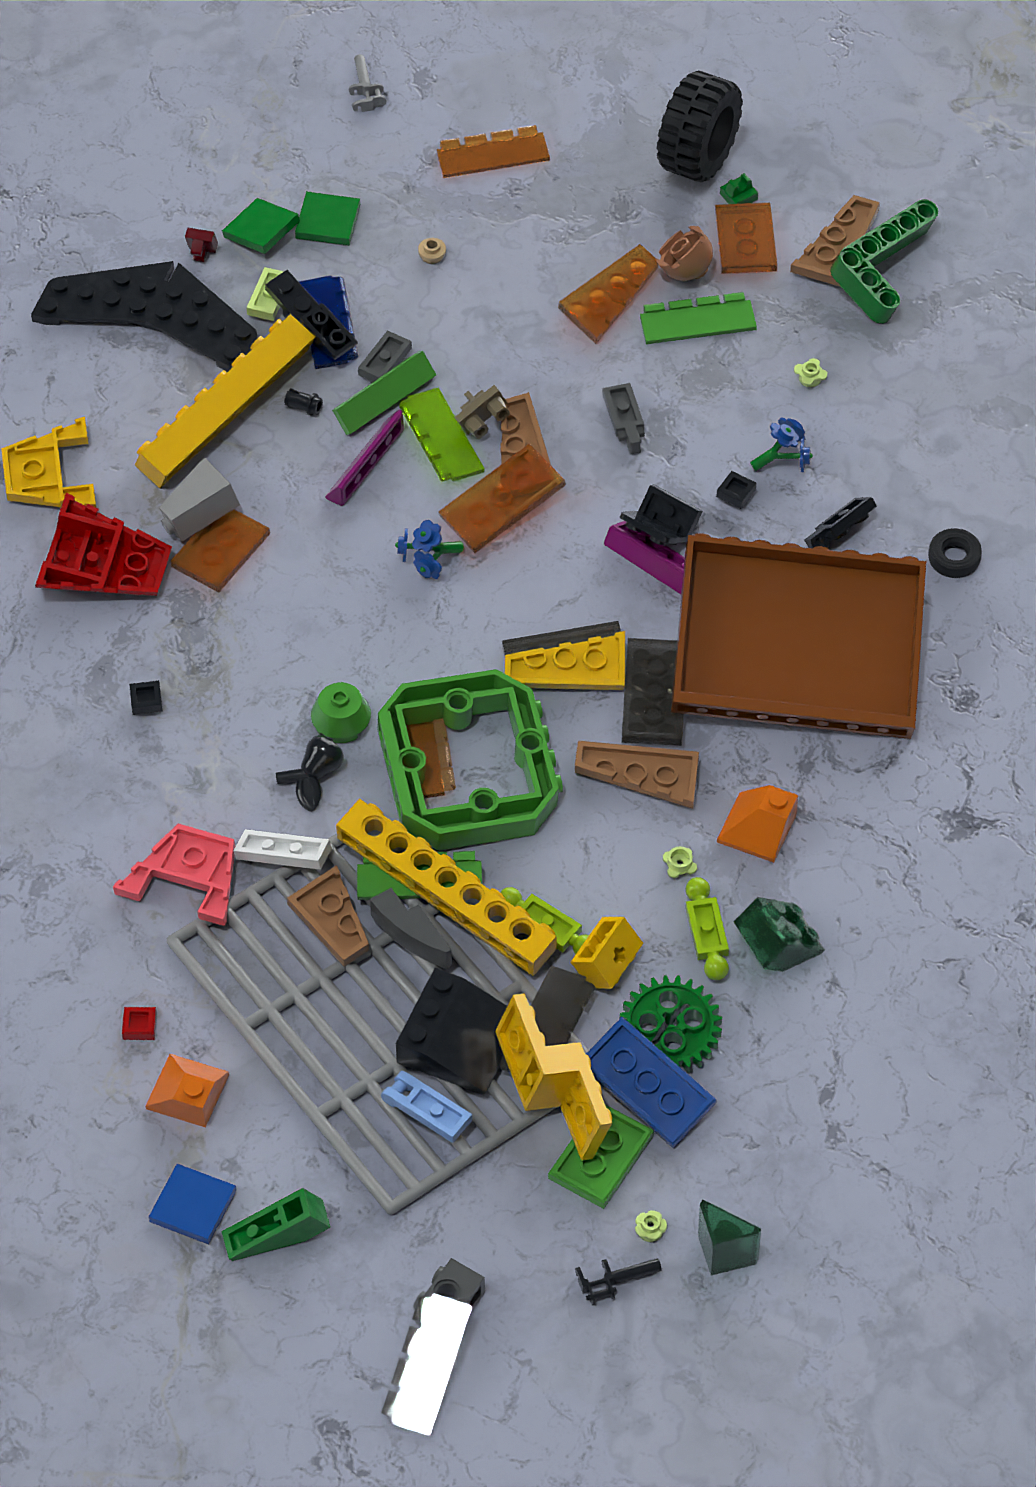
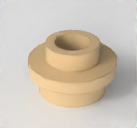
M427 238L419 244L418 253L426 263L435 264L440 262L445 256L446 245L438 238Z

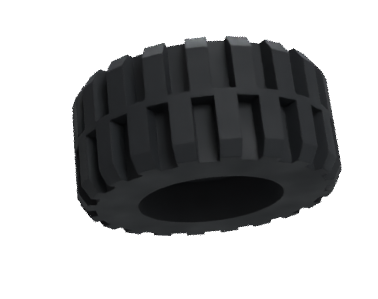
M703 71L689 73L686 78L680 81L679 87L675 88L673 96L666 106L667 109L665 114H663L661 128L658 132L657 159L663 169L696 182L710 180L721 169L724 160L729 155L731 146L735 142L736 132H738L740 126L739 121L742 117V93L734 82Z

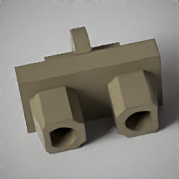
M493 385L486 392L481 390L475 396L469 391L464 393L468 401L460 407L462 411L454 418L467 435L471 433L477 439H480L489 430L484 423L493 415L497 421H502L510 415V411L506 406L507 401L497 387Z

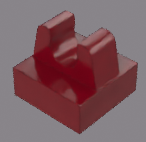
M187 227L185 239L189 249H191L190 254L193 255L194 261L204 262L207 252L216 253L218 241L213 231Z

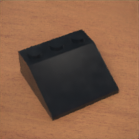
M435 967L395 1043L397 1063L485 1096L504 1058L495 1031L507 1005L465 978Z

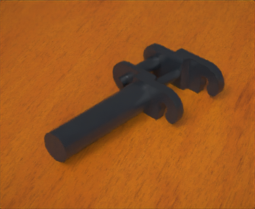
M658 1258L615 1271H611L608 1261L604 1259L601 1261L602 1267L605 1268L604 1278L589 1282L588 1279H584L581 1268H575L583 1294H588L585 1296L586 1300H590L592 1305H595V1299L605 1296L615 1299L614 1293L617 1290L616 1287L612 1288L613 1284L662 1271ZM605 1283L607 1289L593 1293L591 1287Z

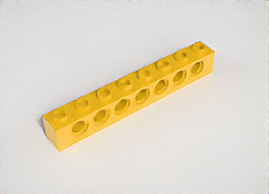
M359 798L336 824L337 839L532 976L539 971L557 949V936L551 927L545 923H537L530 918V914L524 908L518 905L514 907L506 901L501 892L494 888L489 889L481 884L480 879L474 873L461 870L448 855L438 854L422 837L416 838L408 833L406 827L397 820L391 821L385 817L381 809L375 804H367ZM374 830L381 832L377 836L368 835L369 832ZM398 847L406 849L402 853H395L392 851L393 849ZM422 864L430 866L427 870H419L416 867ZM447 881L455 884L448 888L441 886L442 883ZM469 899H477L480 901L475 905H469L466 903V901ZM494 916L504 918L501 922H493L490 919ZM520 933H525L529 935V937L524 940L515 938V936Z

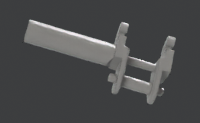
M361 54L356 55L354 61L359 83L351 85L349 93L354 95V90H357L358 95H364L366 99L355 101L352 104L353 111H358V106H360L362 112L372 111L374 107H381L386 104V98L381 96L384 87L382 84H370L365 57Z

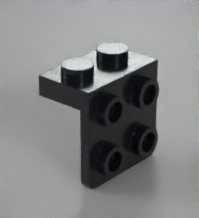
M652 484L649 486L639 510L623 511L620 518L626 521V527L636 532L644 531L651 535L649 539L659 545L665 546L666 543L677 545V543L687 542L688 535L693 534L703 510Z

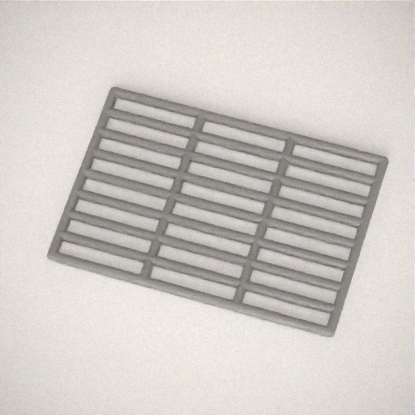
M336 833L328 838L332 847L328 858L335 866L337 865L341 874L357 891V872L336 849L343 844L342 841L337 839ZM401 847L397 848L400 851V853L406 850ZM284 865L230 898L227 922L286 994L270 1002L208 927L213 924L212 922L197 918L168 936L167 944L388 1214H395L557 1107L530 1110L523 1114L493 1078L487 1091L513 1120L497 1130L460 1086L437 1078L460 1107L472 1114V1121L487 1137L471 1147L460 1134L455 1142L451 1143L460 1153V1156L445 1165L399 1108L389 1106L381 1098V1093L384 1090L379 1086V1083L393 1074L396 1077L400 1071L409 1072L404 1068L406 1066L397 1063L394 1054L331 981L336 976L347 971L400 1034L406 1024L405 1020L357 965V963L372 955L411 1002L416 1005L421 995L420 991L383 949L384 946L394 940L386 932L374 938L361 923L369 943V951L345 967L337 960V962L322 970L260 896V894L275 886L287 900V897L296 891L285 879L299 870L310 882L321 876L316 869ZM418 898L403 899L409 908L419 904L451 948L453 959L477 987L507 1006L509 1004L507 1001L511 1000L513 995L525 993L526 998L566 1044L581 1042L585 1054L589 1051L511 960L472 934L513 981L511 985L498 992L434 918V915L439 913L440 910L431 904L424 906ZM365 900V902L370 906V900ZM250 902L312 977L296 986L234 910ZM198 933L260 1010L245 1019L182 942ZM408 951L429 976H431L435 967L438 968L437 965ZM321 987L385 1065L370 1074L305 996ZM295 1003L359 1082L344 1091L279 1012ZM269 1020L333 1098L317 1108L254 1031V1028ZM504 1056L502 1062H503V1063L507 1066V1068L509 1069L508 1064H507L506 1059H505V1056ZM368 1091L434 1172L419 1182L353 1103V1100ZM342 1108L408 1189L392 1199L326 1117Z

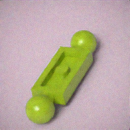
M695 877L686 884V895L692 901H686L685 909L697 960L707 959L704 964V972L709 979L718 981L725 978L729 972L728 962L723 958V956L729 955V947L717 897L707 898L710 894L709 883L701 877Z
M506 887L500 891L507 902L514 907L516 905L521 906L530 914V918L539 924L545 923L553 929L557 936V949L564 953L571 945L576 955L589 935L587 934L579 936L582 932V925L534 894H531L523 901L520 891L514 887Z

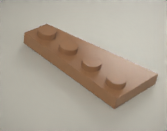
M853 195L834 216V221L828 227L825 226L821 230L816 241L813 244L810 243L804 249V254L799 259L793 261L790 272L841 287L831 275V266L844 247L869 232L879 211L880 202Z
M529 392L505 399L510 415L501 421V487L499 491L501 503L557 487Z
M578 741L575 773L693 809L699 752Z

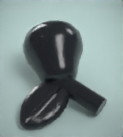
M317 735L313 737L307 744L301 769L276 772L277 784L297 782L296 796L300 805L310 812L314 811L321 797V786L318 779L337 770L344 760L342 749L326 736Z

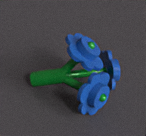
M781 417L778 420L779 424L772 423L770 425L771 436L777 439L776 443L772 448L750 462L755 471H758L775 459H800L801 472H804L805 465H810L813 454L810 447H805L806 438L803 426L794 419ZM798 442H801L800 453H778L782 446L795 448Z
M430 520L423 521L420 528L414 530L413 536L415 539L413 543L407 542L408 528H405L404 537L398 536V542L395 543V547L398 548L397 554H403V562H406L407 549L418 550L414 553L415 560L413 561L417 571L425 578L432 577L438 579L442 566L436 560L442 554L462 553L464 545L462 541L441 542L442 536L439 534L441 526L433 524ZM432 550V551H434L435 553H434L433 555H431V554L428 553V552H430V551Z

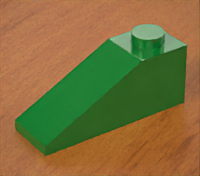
M301 1188L221 1232L229 1260L236 1261L305 1242L331 1228L323 1199Z

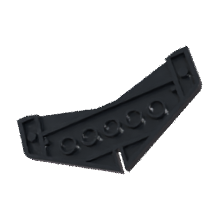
M174 261L53 278L47 283L31 313L32 322L43 325H60L62 321L128 323L159 331L216 361L217 367L226 372L233 368L231 366L233 361L241 353L247 355L251 351L250 347L257 339V331L253 326L180 263H178L174 270Z

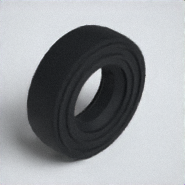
M951 528L943 530L933 537L929 545L928 556L931 566L939 574L950 578H962L972 574L978 568L982 549L979 540L972 533L963 529ZM949 546H958L963 548L967 555L962 560H951L944 555V550Z

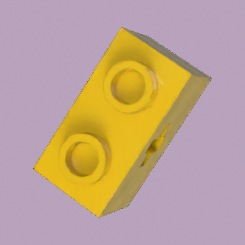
M602 917L571 960V964L589 988L612 989L619 982L620 976L629 963L635 959L636 953L643 945V942L625 917Z

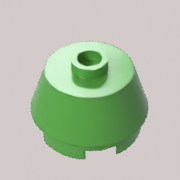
M337 682L326 686L320 692L311 710V720L317 732L332 738L334 743H348L356 740L358 734L368 726L371 718V709L367 700L355 686L344 682Z

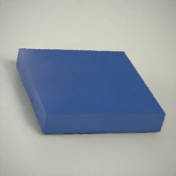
M176 1164L149 1215V1222L209 1245L236 1193V1185Z

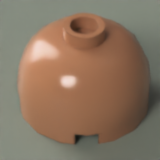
M689 226L688 228L691 231L685 234L681 230L676 232L660 248L659 254L661 258L660 260L656 258V262L672 279L689 281L699 279L707 273L713 258V248L710 240L699 226Z

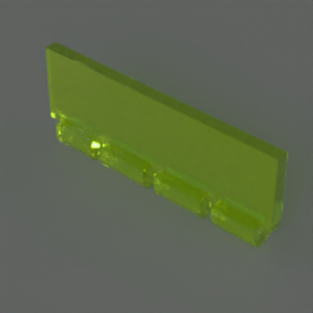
M439 387L407 396L406 400L400 402V409L403 411L416 438L421 442L420 445L432 463L440 481H447L450 478L452 481H457L484 473V466L463 429L455 420V415Z

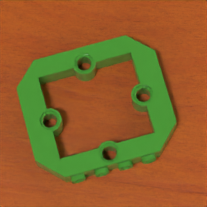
M497 669L402 683L378 712L377 731L399 821L406 827L408 833L416 838L422 837L431 847L438 851L535 835L557 806L558 794L563 792V785L560 774L555 775L556 758L554 750H549L547 746L549 742L547 725H542L540 720L543 717L540 700H535L533 690L530 687ZM507 710L515 738L514 760L520 768H523L529 793L499 798L492 789L478 788L470 794L469 803L426 809L421 788L426 774V756L419 748L411 747L406 725L443 720L447 727L461 730L470 725L472 715Z

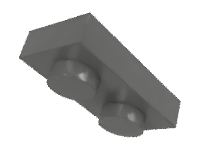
M387 330L358 367V375L374 382L402 362L412 349V341Z

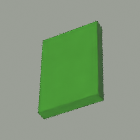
M606 1104V1108L612 1114V1125L594 1158L581 1161L572 1138L548 1173L549 1180L603 1209L654 1136L653 1129Z

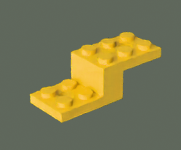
M525 993L515 994L512 996L495 1033L525 1111L561 1107L581 1161L593 1159L612 1125V1114L606 1108L601 1096V1086L595 1080L592 1073L590 1058L585 1054L581 1042L545 1046V1037L542 1032H539L535 1021L534 1009L531 1005L529 1006Z

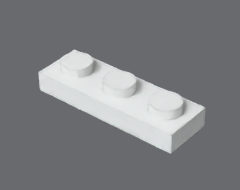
M245 829L234 849V854L237 860L321 870L332 847L329 839Z

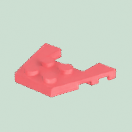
M178 823L151 849L152 853L143 862L138 861L131 868V873L123 881L119 879L114 884L115 895L140 902L153 877L206 891L207 894L197 911L199 919L225 926L235 856V841L232 838Z

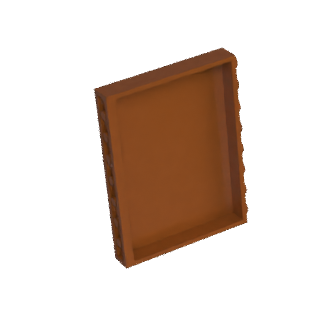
M704 533L688 535L685 548L671 713L911 739L916 724L926 561H920L912 556L893 558L884 553L866 555L860 554L855 550L830 551V549L822 546L803 548L794 543L776 545L770 544L766 540L741 541L739 538L731 536L723 539L713 538Z

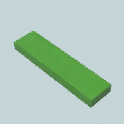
M418 351L332 411L345 434H351L435 377L436 373L425 353Z

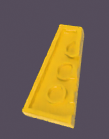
M625 631L616 632L614 636L601 638V636L588 638V641L571 644V642L559 644V647L545 650L542 647L505 655V674L530 688L624 690Z

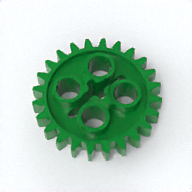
M664 975L663 983L658 984L653 977L651 978V987L648 988L643 983H640V994L633 991L630 992L631 1002H623V1010L625 1012L620 1013L619 1019L623 1017L652 1043L661 1037V1040L655 1046L679 1067L683 1066L685 1071L689 1073L692 1062L701 1067V1056L710 1059L712 1056L710 1048H718V1040L716 1038L722 1035V1028L718 1027L722 1025V1016L717 1015L719 1013V1005H711L713 1002L712 994L703 996V985L693 989V979H689L684 985L681 984L679 975L675 978L674 983H670L667 975ZM664 1001H671L675 1003V1006L672 1008H665L661 1005V1003ZM685 1005H688V1006H689L688 1008H686L685 1010H683L682 1013H680V1010H681ZM693 1019L699 1021L701 1024L695 1027H691L687 1025L685 1022ZM646 1023H651L656 1028L648 1031L642 1029L640 1026ZM669 1042H676L680 1047L678 1049H669L665 1045Z

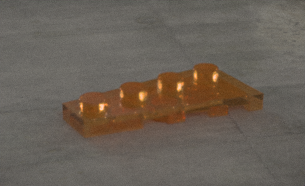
M639 244L559 301L558 309L597 344L657 270L658 263L656 258Z

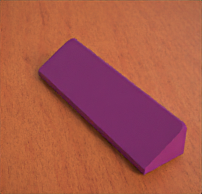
M398 409L381 425L326 494L325 498L340 506H343L404 430L402 410Z
M626 521L609 527L604 540L605 546L681 594L685 557L666 545L662 546L649 539L651 535L648 533L629 529L625 526Z

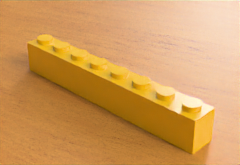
M291 314L283 321L278 319L270 327V333L265 338L260 336L254 341L250 347L251 351L247 355L241 353L233 361L232 369L228 372L225 370L220 372L213 381L214 385L209 390L203 388L194 398L195 403L190 407L185 405L175 416L176 420L171 425L168 422L165 423L156 433L157 438L153 442L147 440L138 449L137 454L139 456L135 466L156 486L161 488L310 349L315 336Z

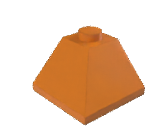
M771 785L740 792L717 838V843L774 863L796 818L798 795Z
M169 1054L145 1107L147 1110L206 1128L229 1077V1071Z

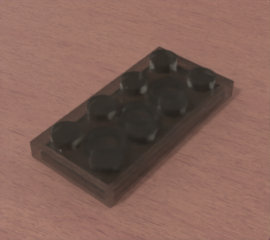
M628 638L621 743L682 746L684 714L671 713L677 640Z

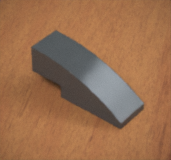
M392 888L370 899L372 918L394 941L414 955L445 969L452 966L451 948L419 904L407 910Z

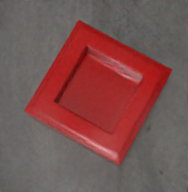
M124 1007L123 1040H155L156 1007Z

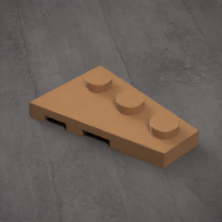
M337 865L287 897L288 906L344 967L369 951L368 940L357 913L353 909L350 896L346 887H344Z

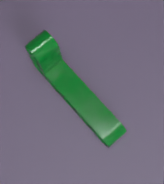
M928 199L918 200L844 247L831 266L830 272L834 280L867 316L876 323H887L901 300L897 291L874 267L928 232L939 212L936 204Z

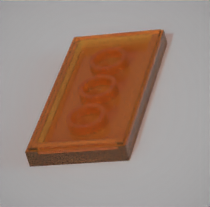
M528 444L438 512L447 525L476 553L563 488L566 483L565 479Z

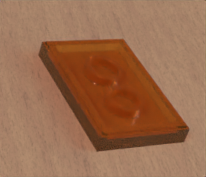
M770 202L715 205L721 274L777 271Z
M233 509L196 532L173 557L171 567L219 593L270 535V529Z

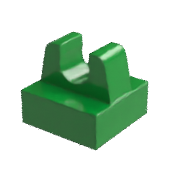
M745 173L734 180H729L728 183L720 187V195L735 211L758 200V191L753 187L751 179Z

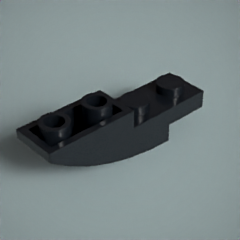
M288 270L265 284L267 293L283 309V316L287 318L291 314L315 336L312 344L326 355L336 360L358 344V341L323 303L318 304Z

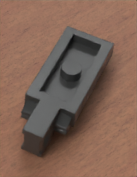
M626 383L602 388V395L616 437L618 436L619 441L626 440L630 455L641 453L640 437L645 436L644 421L631 384Z

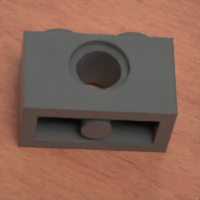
M452 1258L445 1267L440 1266L432 1278V1285L427 1292L422 1291L418 1295L413 1305V1309H415V1323L448 1343L485 1293V1277ZM444 1296L454 1297L452 1301L448 1302L440 1300Z

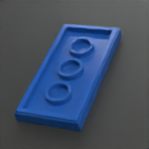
M623 1017L586 1053L590 1058L591 1070L595 1080L649 1128L653 1129L672 1148L717 1103L715 1097Z

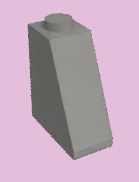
M205 458L197 464L159 507L164 517L161 523L169 535L174 533L182 542L238 507L240 503L231 484Z

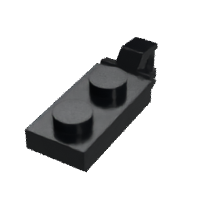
M871 497L852 499L815 528L816 531L804 539L808 548L822 546L829 549L831 541L842 538L849 532V527L853 524L861 523L869 517V512L877 507L874 499Z

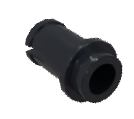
M290 388L285 395L284 403L288 407L306 411L308 415L312 416L313 414L317 415L320 413L323 399L316 393L310 395Z

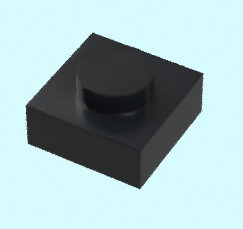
M731 471L717 489L716 497L742 509L756 491L757 483Z
M159 680L129 684L133 715L163 712Z

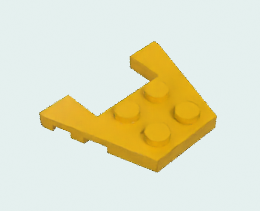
M85 417L75 419V424L63 428L60 425L52 428V433L37 438L34 435L1 448L7 501L61 507L67 492L75 496V501L85 506L90 504L96 507L93 484L63 487L59 448L88 444Z

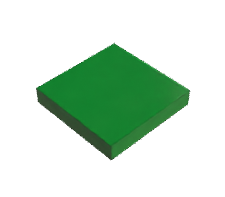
M306 191L299 215L300 222L295 230V238L349 246L361 205L360 198Z
M256 198L222 232L224 238L266 254L300 222L298 213Z

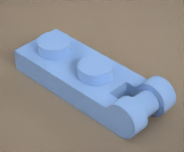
M400 1071L394 1078L395 1083L391 1087H386L381 1093V1098L386 1104L399 1108L451 1143L455 1142L472 1121V1114L405 1071ZM404 1091H411L407 1097L402 1094Z

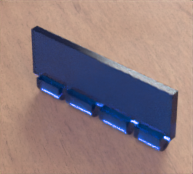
M330 275L299 281L318 304L323 303L355 338L344 278L341 276L332 277ZM313 344L311 345L315 369L347 364L349 360L358 358L357 345L336 360L323 353Z

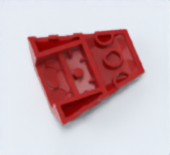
M66 492L59 512L57 528L46 561L42 563L35 588L157 596L172 546L139 529L134 531L124 526V522L116 517L110 519L98 512V508L90 504L85 506L75 501V496Z

